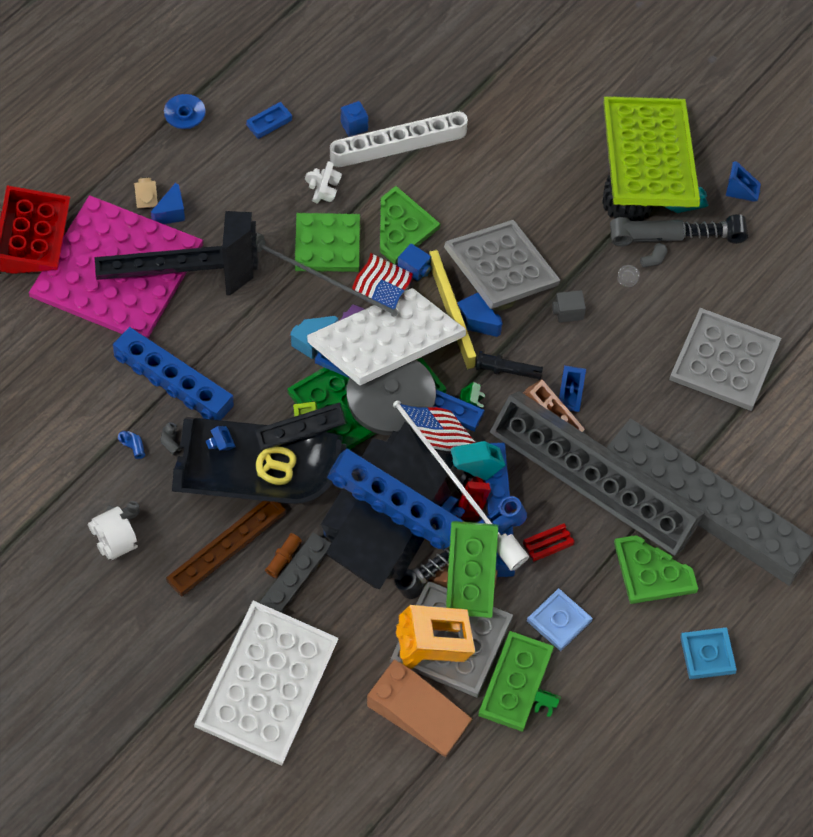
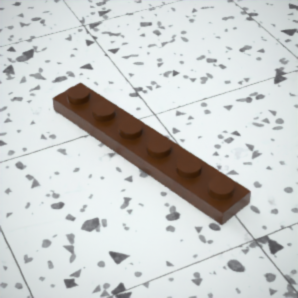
M262 501L167 576L166 581L181 597L184 596L284 516L286 509L279 502Z

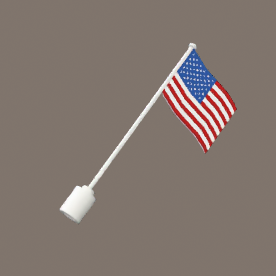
M395 401L393 407L397 408L485 523L492 524L435 451V449L451 451L450 449L455 446L476 443L455 415L447 409L413 407L403 405L400 401ZM498 532L497 553L508 568L513 571L528 560L529 555L512 534L507 536L506 534L501 535Z

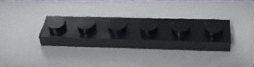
M222 246L94 257L96 280L224 268Z

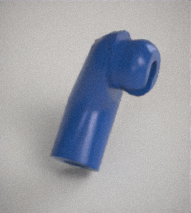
M121 431L118 434V440L123 445L133 449L135 459L145 457L140 436L129 431Z

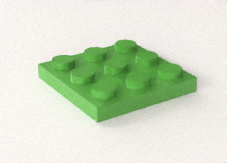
M297 213L295 261L315 271L359 272L360 214ZM295 266V271H305Z

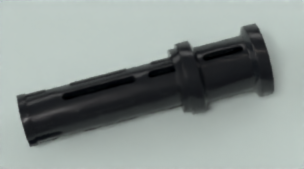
M479 351L476 370H490L494 374L505 372L541 380L543 366L502 359L501 355L492 356Z

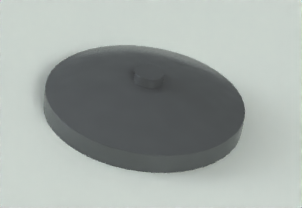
M417 360L411 361L363 385L357 384L351 378H349L347 384V404L353 417L366 429L382 435H391L393 431L399 432L404 422L408 423L399 410L393 407L395 401H400L403 405L413 407H434L436 388L434 380L427 368Z

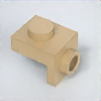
M151 178L138 179L139 183H134L137 209L155 207L158 204L156 182L151 181Z

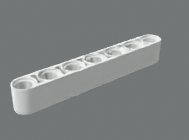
M453 112L333 141L330 145V162L334 163L336 167H344L461 139L467 133L468 119L462 112Z

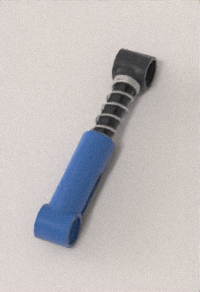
M508 496L501 501L499 508L487 515V518L492 524L499 525L498 532L502 534L512 526L522 525L526 521L527 512L517 497ZM517 509L514 513L510 514L512 510ZM481 519L479 522H477V523H484V524H486L483 519ZM450 548L444 549V552L441 554H436V557L432 560L429 559L427 564H421V568H416L415 570L407 569L401 580L395 579L396 587L405 598H417L423 591V584L428 582L430 577H436L437 572L443 571V568L449 565Z

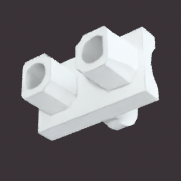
M328 161L326 168L322 169L321 174H319V169L306 173L305 180L309 183V188L314 189L317 186L313 202L319 203L321 199L332 202L337 190L327 186V184L337 186L342 175L332 169L334 163Z

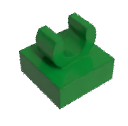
M472 382L461 389L460 400L483 408L484 405L478 402V400L485 398V394L480 392L481 385Z
M538 689L534 698L538 702L535 706V712L538 713L540 706L545 705L548 707L547 716L550 717L554 710L553 707H558L561 696Z

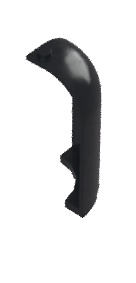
M186 417L183 420L180 448L184 449L183 456H178L173 469L172 492L293 504L308 502L319 497L331 486L332 480L328 479L327 476L339 454L346 449L347 444L343 443V436L331 432H323L279 446L293 451L297 461L292 469L293 477L291 481L285 485H275L258 477L256 470V460L262 451L260 450L255 429L267 425ZM218 426H227L236 447L228 451H219L218 448L209 449L206 440L213 437L212 429ZM270 454L273 460L285 463L290 461V458L284 454ZM272 468L266 472L275 478H284L286 476V472Z

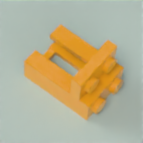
M409 605L399 615L396 635L399 638L400 658L403 665L407 668L413 669L423 659L465 662L475 653L467 609ZM460 624L462 625L464 639L434 637L433 630L459 632L461 630Z

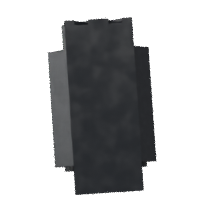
M404 422L399 432L393 431L387 441L372 439L361 458L442 507L451 495V491L445 482L448 474L420 437L412 432V427L408 423ZM435 449L449 469H451L453 466L452 454H445ZM352 473L353 478L359 481L358 476ZM372 485L373 491L378 493V489ZM342 488L320 524L326 533V537L331 542L326 551L327 555L370 586L379 590L386 579H402L425 539L414 535L411 529L393 522L391 517L385 513L375 511L372 505L364 500L356 499L345 488ZM391 497L393 504L398 506L396 499ZM411 509V514L417 518L416 512Z

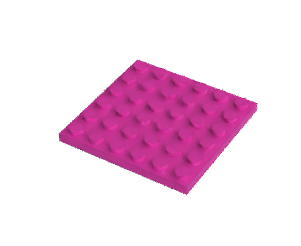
M89 195L63 237L58 269L42 271L30 289L29 296L120 334H123L131 327L144 337L149 338L187 272L96 280L94 257L202 248L203 240Z

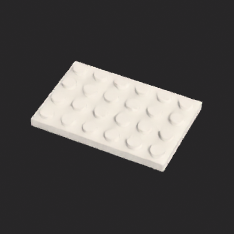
M411 288L406 290L399 299L396 307L398 314L394 317L391 316V313L373 305L307 335L310 345L357 384L363 385L465 337L466 329Z
M252 601L194 727L282 765L339 638L256 601Z

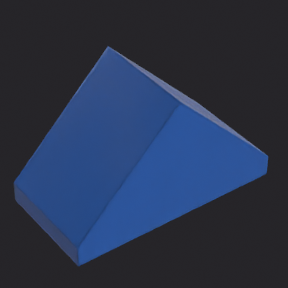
M737 161L733 162L726 196L754 202L758 201L761 183Z
M175 183L151 211L152 220L161 224L185 221L179 184Z
M564 365L559 400L568 410L579 412L586 369Z

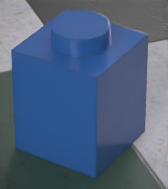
M360 101L341 107V124L349 137L368 131V115Z
M411 243L399 255L398 267L411 272L412 279L418 282L423 276L426 277L432 269L431 256Z

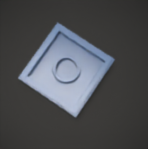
M558 588L527 618V622L559 651H562L592 622L593 618Z

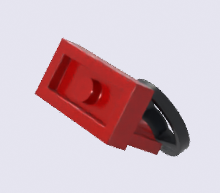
M464 471L459 482L480 509L483 510L491 491L490 484L483 483V479ZM462 494L457 507L463 508L465 513L462 517H457L462 520L478 521L480 515L464 494Z

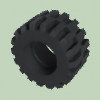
M611 175L607 177L602 204H604L603 208L605 211H608L610 217L614 216V219L625 217L630 221H644L645 217L648 218L654 206L613 204Z

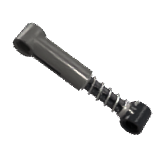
M739 214L731 215L723 222L714 223L712 221L710 224L702 222V224L697 222L689 224L686 222L684 224L683 220L630 221L625 217L615 218L610 222L612 243L615 246L621 247L627 246L632 242L683 241L685 236H690V238L692 236H699V238L701 236H707L708 238L709 236H716V238L721 236L730 243L735 244L742 243L748 239L746 218Z

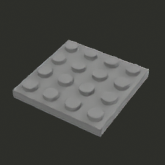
M514 220L446 241L444 245L446 251L490 309L556 287L560 282L558 276Z
M700 308L669 380L752 411L781 338Z
M430 581L426 582L416 605L446 608L447 588ZM493 607L492 618L469 616L475 653L465 662L423 659L411 670L469 695L478 697L513 615ZM461 624L459 632L433 630L434 637L464 639ZM399 642L391 657V663L395 659L403 664L400 658Z

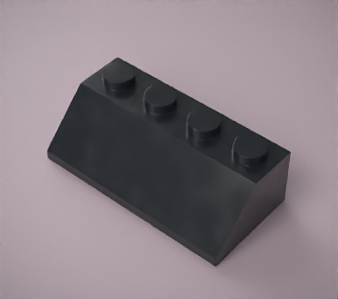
M225 211L222 251L226 295L233 294L253 279L254 270H258L256 221H252V212Z

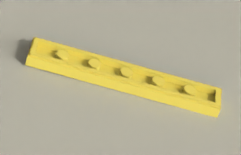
M437 250L431 251L429 254L431 256V271L447 315L466 329L439 252ZM466 329V336L458 339L457 342L466 367L470 369L475 367L476 354Z

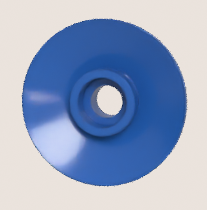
M181 94L174 96L166 103L164 116L170 125L180 129H188L197 126L204 119L205 106L198 97L190 94Z

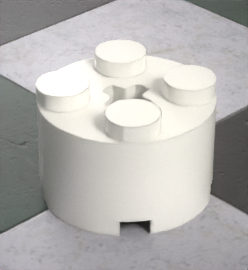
M118 506L92 518V521L88 523L91 533L98 537L99 543H97V547L100 553L106 555L111 560L138 547L135 544L137 539L128 519H122L119 515L123 511Z

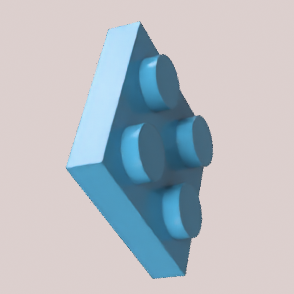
M727 627L681 633L680 639L689 679L736 673V665Z

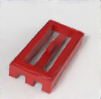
M563 523L524 539L523 544L534 562L573 546L574 540L570 537V532L566 530V525ZM564 538L566 540L557 545L544 549L540 552L534 553L535 550L552 545L553 543L560 541Z

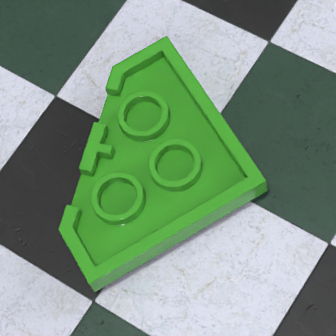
M397 186L381 197L380 253L396 265L399 255L411 243L418 247L440 229V223Z
M638 535L615 539L614 545L630 604L697 593L698 586L693 568L686 564H680L672 559L673 556L658 547L655 549L645 543V540Z

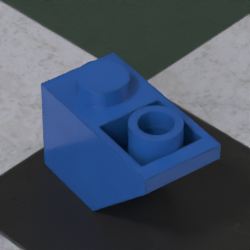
M479 293L457 302L467 330L495 337L501 335V327L503 325L501 317L490 309Z

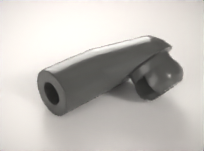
M130 501L127 507L121 509L123 513L119 515L122 519L127 518L128 520L137 517L140 512L139 504L135 501ZM109 505L106 509V512L115 507Z

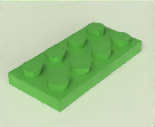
M451 522L446 608L467 609L468 616L492 618L499 525Z
M510 631L478 716L523 732L554 646Z

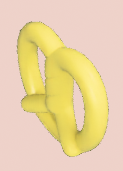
M279 446L264 449L256 460L258 477L275 485L289 483L293 477L292 469L297 461L296 455L290 449ZM270 454H284L290 458V461L285 463L273 460ZM272 468L286 472V476L284 478H275L266 472Z

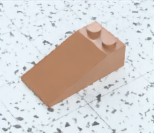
M395 659L367 695V706L445 757L472 721L470 716L414 671Z

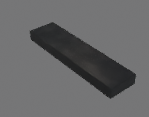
M339 402L257 428L255 432L260 450L263 451L264 449L278 447L347 425L342 405Z

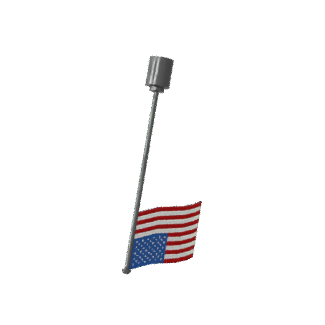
M256 232L258 252L265 250L391 313L393 317L398 314L396 307L399 299L410 286L412 280L411 272L370 253L368 262L357 275L351 289L265 246L264 235Z

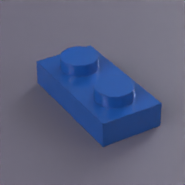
M279 102L246 120V124L257 139L292 121V115Z

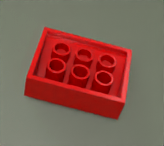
M7 185L0 217L1 272L15 274L58 269L70 196Z

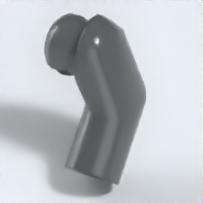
M661 243L656 244L652 255L640 258L641 266L644 268L661 264L667 255V247Z
M168 422L162 429L160 441L175 456L181 451L180 446L175 442L177 426L173 422Z

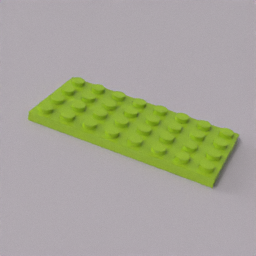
M604 97L603 106L613 204L699 207L700 196L686 100Z

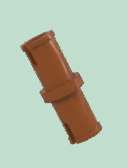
M290 533L282 547L275 551V557L265 569V572L271 577L277 578L284 566L291 562V556L302 543V540L297 535Z

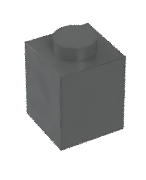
M582 290L556 293V300L552 302V311L554 315L557 314L558 322L584 320L586 307Z

